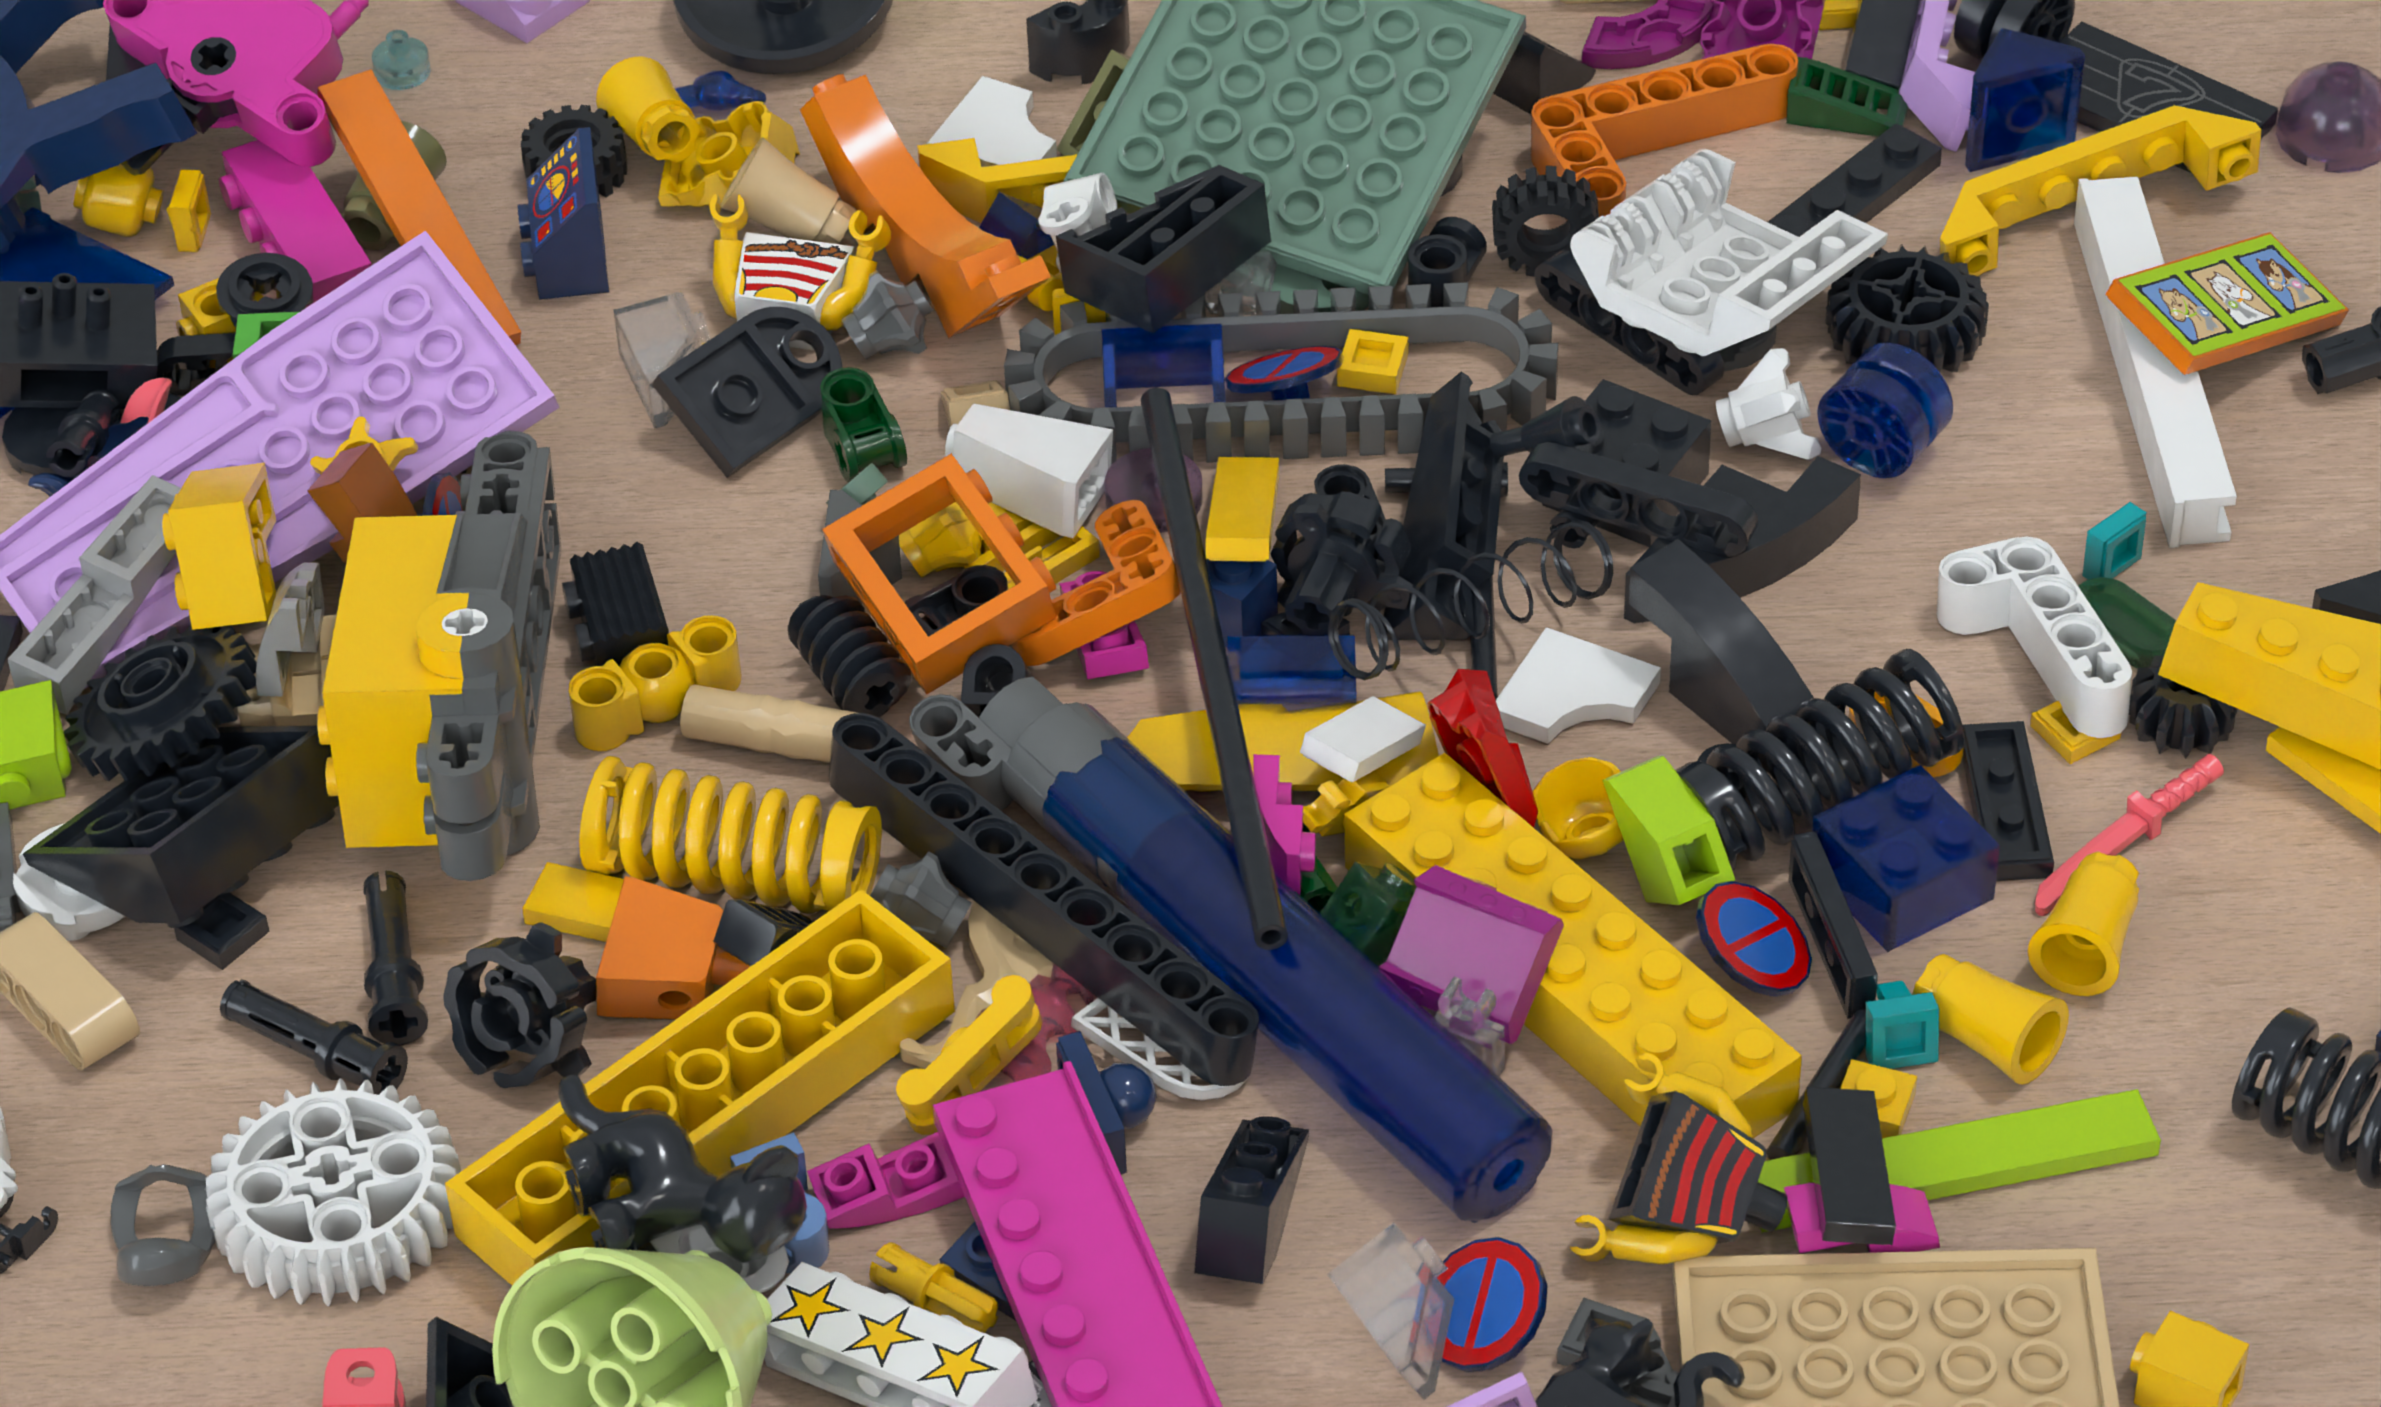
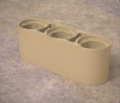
M33 912L0 932V992L76 1069L81 1071L139 1036L140 1028L137 1019L124 997L42 915Z

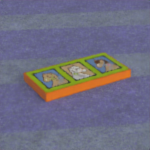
M2271 232L2116 278L2105 294L2183 375L2339 326L2349 311Z

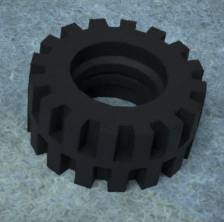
M571 105L561 106L562 112L555 113L552 109L543 112V120L536 117L529 122V129H524L521 135L522 161L526 179L578 128L590 127L599 195L601 194L607 198L613 194V186L620 188L623 184L624 175H627L628 169L622 127H619L618 121L614 116L608 118L607 111L601 108L591 112V106L580 105L579 110H572Z

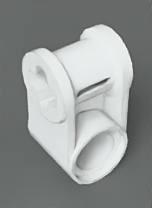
M1098 173L1047 186L1044 189V203L1038 221L1041 230L1046 234H1050L1058 252L1056 235L1073 229L1078 237L1105 225V214L1117 209L1116 197L1110 180L1105 173ZM1057 253L1056 265L1061 273L1059 255Z

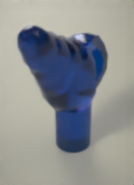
M723 70L707 72L696 77L693 84L675 88L689 108L701 106L708 111L734 109L753 101L766 102L764 92L740 83L733 75Z

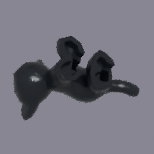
M568 1075L561 1079L558 1094L562 1108L568 1118L579 1129L589 1134L582 1139L571 1142L562 1149L568 1163L572 1167V1169L565 1172L577 1211L581 1217L591 1215L592 1219L595 1218L599 1225V1229L591 1232L594 1248L638 1251L641 1246L658 1237L702 1224L717 1248L738 1263H746L776 1252L789 1243L802 1227L807 1204L802 1184L796 1177L799 1171L798 1155L786 1146L778 1145L768 1148L756 1155L750 1162L740 1164L717 1176L710 1173L699 1162L687 1131L665 1111L650 1108L625 1112H605L592 1104L586 1087L578 1075ZM617 1178L627 1179L631 1193L609 1199L611 1181Z

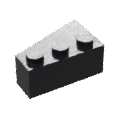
M1217 165L1155 192L1156 203L1126 215V211L1122 207L1105 214L1106 224L1077 237V233L1070 229L1056 235L1064 293L1154 334L1272 242L1263 183L1224 166Z

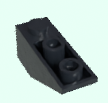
M1272 1116L1242 1120L1201 1195L1195 1274L1257 1284L1264 1283L1277 1256L1307 1147L1309 1129L1291 1127L1288 1121Z

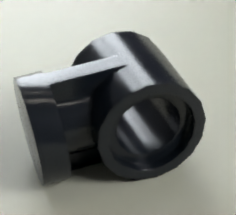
M1444 217L1437 221L1428 236L1416 240L1410 246L1408 252V285L1431 284V308L1443 307V284L1467 283L1485 255L1487 242L1483 233L1474 224L1462 218Z

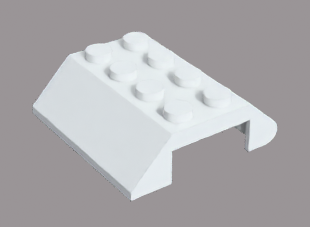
M1702 149L1671 169V173L1661 175L1610 210L1611 214L1605 217L1602 215L1578 231L1570 241V248L1600 307L1621 316L1624 322L1633 327L1645 328L1672 341L1682 351L1697 353L1704 357L1771 329L1884 246L1888 234L1836 210L1803 235L1797 237L1726 203L1736 162L1711 150Z

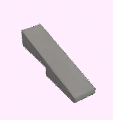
M152 475L79 557L83 574L8 658L15 688L51 680L58 710L66 715L74 705L73 700L80 696L87 686L86 683L91 680L176 553V550L169 551L166 547L162 519L163 514L168 513L175 495L181 489L180 487Z

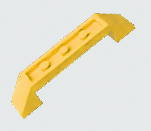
M2174 105L1967 180L1941 234L1940 254L1948 252L1952 264L1967 263L1969 274L1979 276L1984 272L1997 268L1999 229L2007 228L2020 221L2062 208L2067 204L2077 201L2079 179L2141 178L2183 162L2206 191L2230 182L2239 181L2246 176L2258 172L2261 128L2256 122Z
M975 138L917 145L919 168L937 191L961 215L986 226L1038 220L1044 203V189L1047 186L1062 183L1078 155L981 167Z

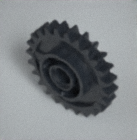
M190 625L183 633H180L177 627L173 626L161 640L157 641L153 635L148 636L142 649L137 651L129 648L125 651V659L122 662L105 664L104 667L107 674L102 678L89 680L86 684L91 692L76 697L73 700L78 710L65 717L70 727L64 730V735L69 741L67 746L82 768H86L92 777L101 773L105 781H110L119 773L124 781H129L140 769L149 777L152 776L158 765L162 762H166L172 768L176 766L179 755L187 751L194 755L199 753V743L203 739H218L220 737L217 729L219 725L234 722L238 719L233 709L250 703L251 698L246 691L256 686V677L254 676L257 662L254 659L256 656L242 634H237L232 625L224 628L212 627L192 630Z

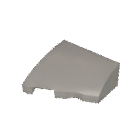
M304 562L295 567L284 577L277 589L259 648L256 667L257 696L283 697L291 652H317L325 612L319 563Z

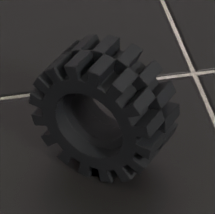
M1546 166V175L1538 176L1536 167L1525 169V180L1522 181L1515 173L1508 178V188L1501 185L1496 192L1497 200H1493L1492 203L1494 246H1497V254L1503 261L1508 258L1509 267L1516 272L1524 264L1526 276L1534 277L1535 269L1538 265L1560 250L1571 251L1570 241L1573 235L1599 218L1598 200L1595 190L1590 192V183L1584 177L1576 182L1575 172L1567 168L1562 177L1557 176L1556 166ZM1544 214L1558 215L1568 220L1559 227L1547 230L1531 228L1524 224L1527 220Z

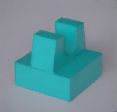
M1903 980L1877 984L1878 1000L1866 1002L1865 1056L1868 1063L1894 1069L1938 1062L1939 1007L1932 992L1912 995Z

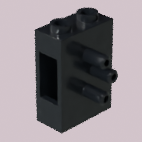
M68 273L57 274L53 277L52 282L0 281V407L79 408L83 398L90 391L105 390L116 397L119 402L113 409H125L131 395L138 387L147 381L157 378L154 284L77 283L76 278Z

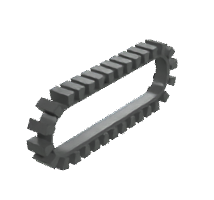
M1468 282L1443 284V307L1431 308V284L1406 285V309H1393V286L1368 287V310L1356 311V288L1331 289V312L1318 313V289L1293 290V314H1281L1280 291L1255 292L1256 315L1243 316V293L1218 294V317L1206 318L1204 294L1181 312V319L1170 320L1154 334L1107 312L1106 322L1087 323L1084 302L1077 301L1060 305L1061 332L1055 336L1054 331L1036 317L1020 329V351L1007 349L1004 363L1005 388L1008 393L1011 411L1113 429L1111 467H1117L1116 443L1129 442L1130 466L1154 465L1142 406L1114 408L1076 406L1057 397L1047 386L1052 377L1061 369L1089 358L1255 350L1269 351L1309 347H1344L1349 329L1408 337V344L1477 342L1498 349L1516 365L1513 373L1504 381L1489 388L1469 392V401L1481 422L1486 423L1495 419L1501 431L1507 430V415L1510 413L1511 418L1521 426L1546 411V398L1556 400L1558 383V343H1552V323L1541 309L1519 320V295L1496 287L1488 304V309L1469 307ZM1434 393L1172 405L1185 464L1194 463L1193 439H1206V462L1212 463L1218 462V457H1232L1231 437H1244L1245 457H1270V436L1274 435L1283 436V459L1308 458V434L1321 433V458L1347 456L1346 432H1359V456L1385 455L1386 430H1398V454H1412L1419 452L1429 400Z

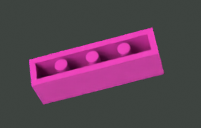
M258 139L222 151L226 175L219 177L218 181L229 210L238 208L240 222L248 241L251 244L259 242L261 253H277L291 257L307 269L313 283V303L372 266L371 261L311 167H302L292 163Z

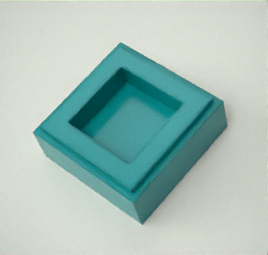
M2129 502L2088 530L2082 576L2099 587L2142 558L2147 512Z

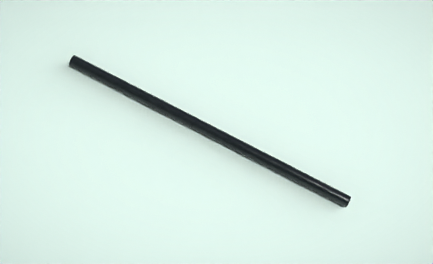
M1158 387L1151 388L1143 393L1141 406L1254 941L1261 949L1274 950L1286 943L1288 932L1172 400L1167 390Z

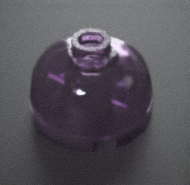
M2341 61L2321 63L2305 69L2286 88L2281 101L2276 128V136L2281 149L2293 160L2305 166L2307 165L2308 157L2316 161L2326 162L2325 171L2333 173L2361 171L2381 161V79L2368 69L2354 63Z

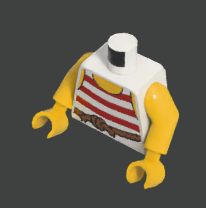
M718 194L711 198L709 204L710 213L714 223L720 229V240H714L713 285L725 313L730 317L736 318L737 321L761 308L787 307L811 316L831 334L833 330H838L844 326L841 319L853 312L852 308L861 300L866 291L869 274L876 271L878 262L872 261L874 252L885 248L891 240L889 225L881 215L878 217L877 227L874 232L864 235V231L867 228V216L862 210H858L849 220V231L858 242L856 254L854 246L746 232L742 241L738 240V231L747 224L749 216L741 195L738 194V210L730 217L720 215L721 202ZM801 340L789 342V347L814 350L811 345Z

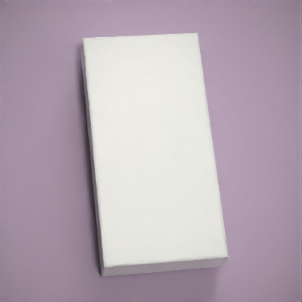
M1372 696L1306 732L1300 753L1342 778L1354 782L1418 746L1421 743L1426 725Z

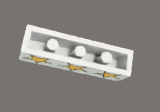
M801 1262L767 1299L772 1310V1319L767 1326L768 1340L764 1357L767 1367L863 1406L1031 1407L1038 1399L1028 1366V1358L1024 1349L1012 1340L1001 1336L995 1338L963 1325L952 1316H939L907 1303L896 1294L880 1293L853 1282L842 1273H829Z

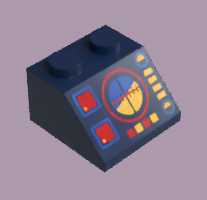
M590 127L578 128L526 179L528 203L517 204L521 239L531 238V241L520 242L524 277L536 276L539 300L609 292L603 220Z

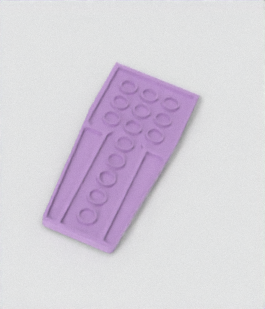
M424 231L271 330L0 534V592L28 632L31 633L83 574L79 557L152 475L182 488L191 471L264 462L276 516V523L266 540L273 579L276 582L304 562L310 563L333 550L329 542L339 531L307 492L320 476L313 469L310 461L314 456L326 459L334 457L339 446L349 438L357 417L363 416L370 425L369 437L378 443L405 437H412L417 443L418 451L405 456L393 471L409 500L414 504L437 489L442 478L449 475L455 477L473 465L475 449L482 439L493 437L504 431L523 432L557 410L559 405L548 386L437 244ZM177 553L168 563L91 679L104 677L107 674L104 665L122 662L125 659V651L129 648L137 651L142 649L148 636L153 635L158 641L163 639L173 626H176L179 632L183 633L191 625L189 611L179 608L175 594V575L180 572Z

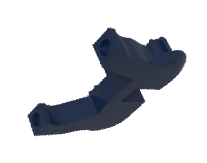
M0 0V254L8 252L10 243L16 236L26 232V218L13 196L33 175H35L36 187L38 185L44 186L49 195L61 186L115 167L143 151L165 144L183 142L197 134L173 89L156 63L43 105L34 106L16 73L65 22L83 12L101 9L104 7V0Z

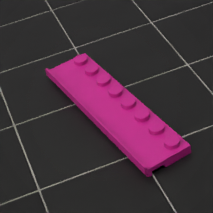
M1071 1061L1064 1062L1063 1069L934 1104L935 1126L1051 1406L1223 1407Z

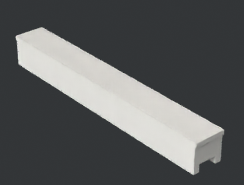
M2138 177L2099 180L2079 179L2074 226L2169 548H2178L2179 545L2230 541L2232 532L2224 506L2236 505L2237 496L2198 371L2183 375L2105 295L2114 279L2165 264Z

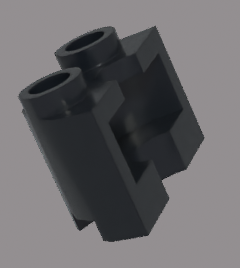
M1087 0L1082 5L1073 2H1059L1026 19L1029 72L1045 81L1052 82V74L1062 76L1081 75L1082 84L1092 83L1111 49L1125 55L1130 45L1128 0Z

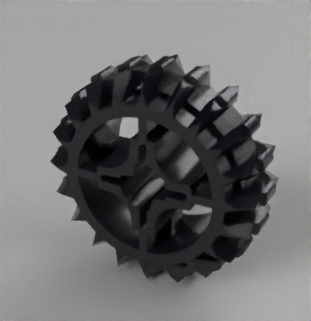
M1901 244L1897 252L1888 253L1882 248L1878 249L1872 258L1867 257L1831 284V289H1829L1827 296L1825 323L1828 325V333L1833 340V349L1845 353L1846 363H1862L1865 374H1870L1877 370L1885 372L1888 381L1895 375H1904L1913 383L1917 375L1926 374L1930 378L1937 380L1942 369L1958 372L1962 361L1973 360L1975 351L1978 349V346L1982 345L1983 337L1986 336L1989 304L1986 301L1987 293L1983 292L1980 277L1969 274L1967 263L1952 264L1948 252L1933 256L1928 254L1926 246L1919 252L1907 251Z

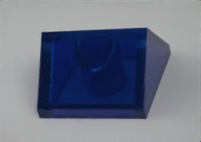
M2001 27L1973 75L1965 166L1969 172L2039 155L2076 141L2085 54L2080 48Z

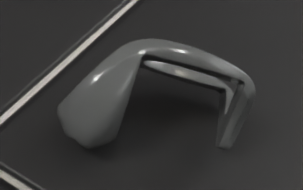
M167 1164L160 1166L149 1165L146 1169L121 1180L115 1186L111 1203V1230L119 1250L117 1252V1274L123 1283L137 1286L167 1285L191 1278L200 1271L215 1243L213 1229L210 1227L206 1210L207 1176L205 1174ZM156 1181H169L188 1188L194 1213V1229L189 1242L170 1238H145L138 1240L135 1233V1217L142 1189Z

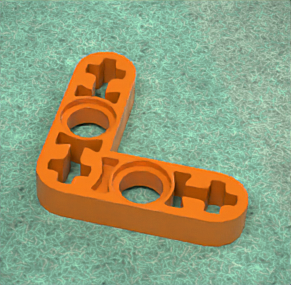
M1128 500L1115 504L1097 518L1095 530L1114 570L1051 600L1056 618L1011 644L1012 649L1019 653L1026 666H1038L1050 662L1167 605L1180 595L1181 591L1175 563L1146 505L1142 501Z

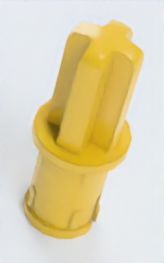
M894 1242L883 1245L876 1253V1256L896 1266L897 1271L886 1269L872 1262L869 1277L874 1284L883 1286L913 1302L916 1307L939 1316H952L963 1325L982 1333H986L989 1327L993 1328L998 1320L996 1315L998 1309L997 1301L993 1297L955 1278L954 1270L950 1266L942 1263L933 1266L903 1250L900 1245Z

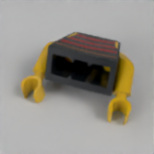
M1648 1053L1639 1055L1636 1058L1638 1067L1646 1072L1654 1073L1656 1076L1652 1082L1645 1085H1639L1632 1080L1624 1079L1631 1098L1638 1103L1648 1104L1608 1218V1220L1619 1225L1615 1230H1610L1597 1217L1582 1215L1574 1223L1583 1228H1597L1599 1240L1594 1247L1589 1249H1582L1576 1246H1571L1570 1249L1581 1259L1588 1262L1599 1261L1612 1251L1616 1259L1664 1265L1706 1256L1716 1244L1735 1241L1741 1232L1744 1221L1769 1232L1774 1231L1784 1216L1788 1200L1787 1194L1758 1182L1767 1156L1766 1148L1752 1138L1751 1125L1727 1091L1680 1072H1674L1670 1076L1666 1075L1662 1063L1656 1056Z

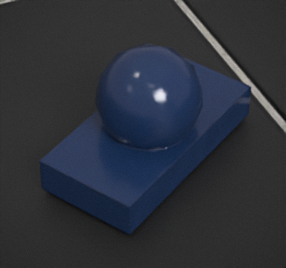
M1081 1031L1058 1037V1042L1056 1043L1058 1070L1063 1069L1064 1062L1071 1061L1120 1174L1127 1173L1125 1129H1132L1145 1122L1153 1111L1157 1094L1152 1078L1143 1068L1129 1063H1114L1098 1071Z

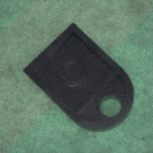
M766 307L746 315L658 374L651 385L728 478L822 412L820 393L822 379L828 373L842 368V361L834 339L814 318L792 308ZM801 340L811 345L816 353V362L804 363L796 359L790 351L789 342Z

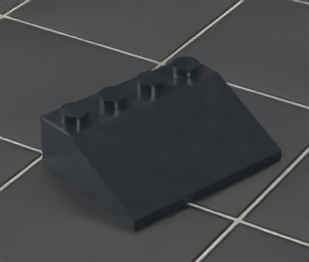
M318 725L218 727L220 737L218 739H203L199 743V753L194 755L187 751L179 755L176 766L172 768L166 762H162L158 765L152 776L149 777L140 769L129 781H123L24 852V858L29 866L137 923H167L170 928L188 925L199 919L205 913L204 906L218 895L232 892L247 883L249 880L248 873L262 862L270 861L286 854L293 846L291 841L302 832L321 826L335 816L334 809L339 806L338 796H328L326 789V761L328 757H332L330 745L320 744Z

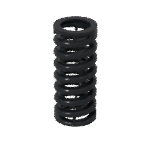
M1903 649L1891 655L1885 662L1883 669L1879 667L1867 668L1858 674L1853 684L1839 683L1831 687L1826 693L1824 700L1820 698L1808 699L1797 708L1795 715L1780 714L1774 717L1768 723L1766 731L1755 729L1745 732L1739 738L1736 747L1733 745H1722L1715 748L1708 756L1707 763L1701 761L1689 762L1675 769V771L1714 818L1732 871H1734L1737 866L1738 853L1749 861H1757L1762 858L1766 850L1762 831L1773 843L1787 845L1793 839V835H1795L1793 818L1802 827L1815 830L1821 826L1825 819L1823 803L1834 813L1845 814L1850 811L1854 804L1853 789L1863 797L1875 798L1883 789L1882 773L1893 782L1903 783L1909 779L1913 772L1912 758L1921 766L1933 767L1940 760L1959 753L1964 746L1965 737L1956 704L1940 675L1920 653L1912 649ZM1916 680L1926 689L1939 710L1943 725L1935 729L1926 709L1913 693L1910 682ZM1875 692L1880 697L1884 696L1887 711L1874 698ZM1846 706L1853 709L1857 726L1845 714ZM1817 722L1824 725L1829 744L1816 730ZM1787 737L1795 741L1800 761L1787 747ZM1758 753L1766 757L1771 777L1758 763ZM1729 769L1737 774L1743 796L1728 779Z
M2288 1007L2270 1021L2260 1034L2241 1069L2232 1097V1112L2234 1116L2247 1121L2260 1118V1124L2267 1134L2278 1138L2292 1136V1141L2299 1151L2310 1155L2324 1152V1157L2331 1168L2342 1172L2356 1169V1174L2363 1185L2369 1188L2381 1189V1087L2366 1115L2360 1136L2350 1145H2347L2348 1131L2369 1104L2380 1082L2381 1053L2376 1050H2365L2356 1058L2337 1090L2327 1120L2315 1129L2316 1115L2336 1089L2347 1068L2352 1053V1041L2349 1036L2343 1033H2334L2322 1044L2317 1041L2319 1025L2316 1019L2295 1008ZM2310 1057L2313 1058L2302 1079L2294 1105L2283 1112V1099L2301 1075ZM2270 1059L2271 1063L2265 1076L2263 1087L2259 1089L2255 1087L2256 1080L2265 1060Z

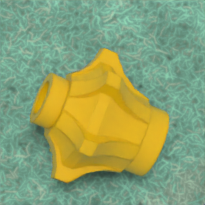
M957 502L899 535V545L921 578L934 570L939 572L951 567H964L965 564H971L981 555L982 537Z

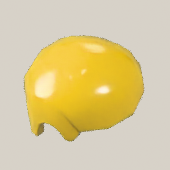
M1594 757L1565 761L1545 773L1532 791L1538 808L1536 821L1541 834L1569 858L1580 860L1603 855L1624 840L1602 781L1621 772L1611 762Z

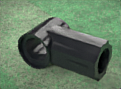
M2381 306L2372 314L2370 324L2303 346L2302 362L2307 372L2308 382L2317 394L2324 392L2327 394L2375 377L2381 380Z

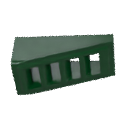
M1797 57V75L1791 80L1788 91L1787 124L1877 137L1896 123L1904 127L1909 107L1903 100L1902 95L1899 94V90L1820 61ZM1877 108L1888 110L1887 115L1878 113Z

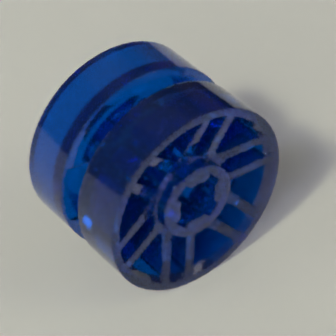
M1880 343L1869 347L1822 396L1818 405L1817 417L1819 427L1826 442L1839 458L1850 467L1872 477L1887 479L1903 474L1948 426L1953 416V399L1945 379L1925 357L1902 345Z

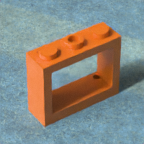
M952 453L822 529L833 562L888 641L898 652L900 658L910 668L912 675L926 695L964 672L968 659L980 648L992 644L1010 646L1056 618L1049 593L1057 588L1047 567L1039 557L1028 560L1020 547L1024 546V540L1013 520L1007 513L996 516L988 505L993 501L992 496L979 473L975 469L965 473ZM957 502L1013 580L1015 586L928 637L869 552Z

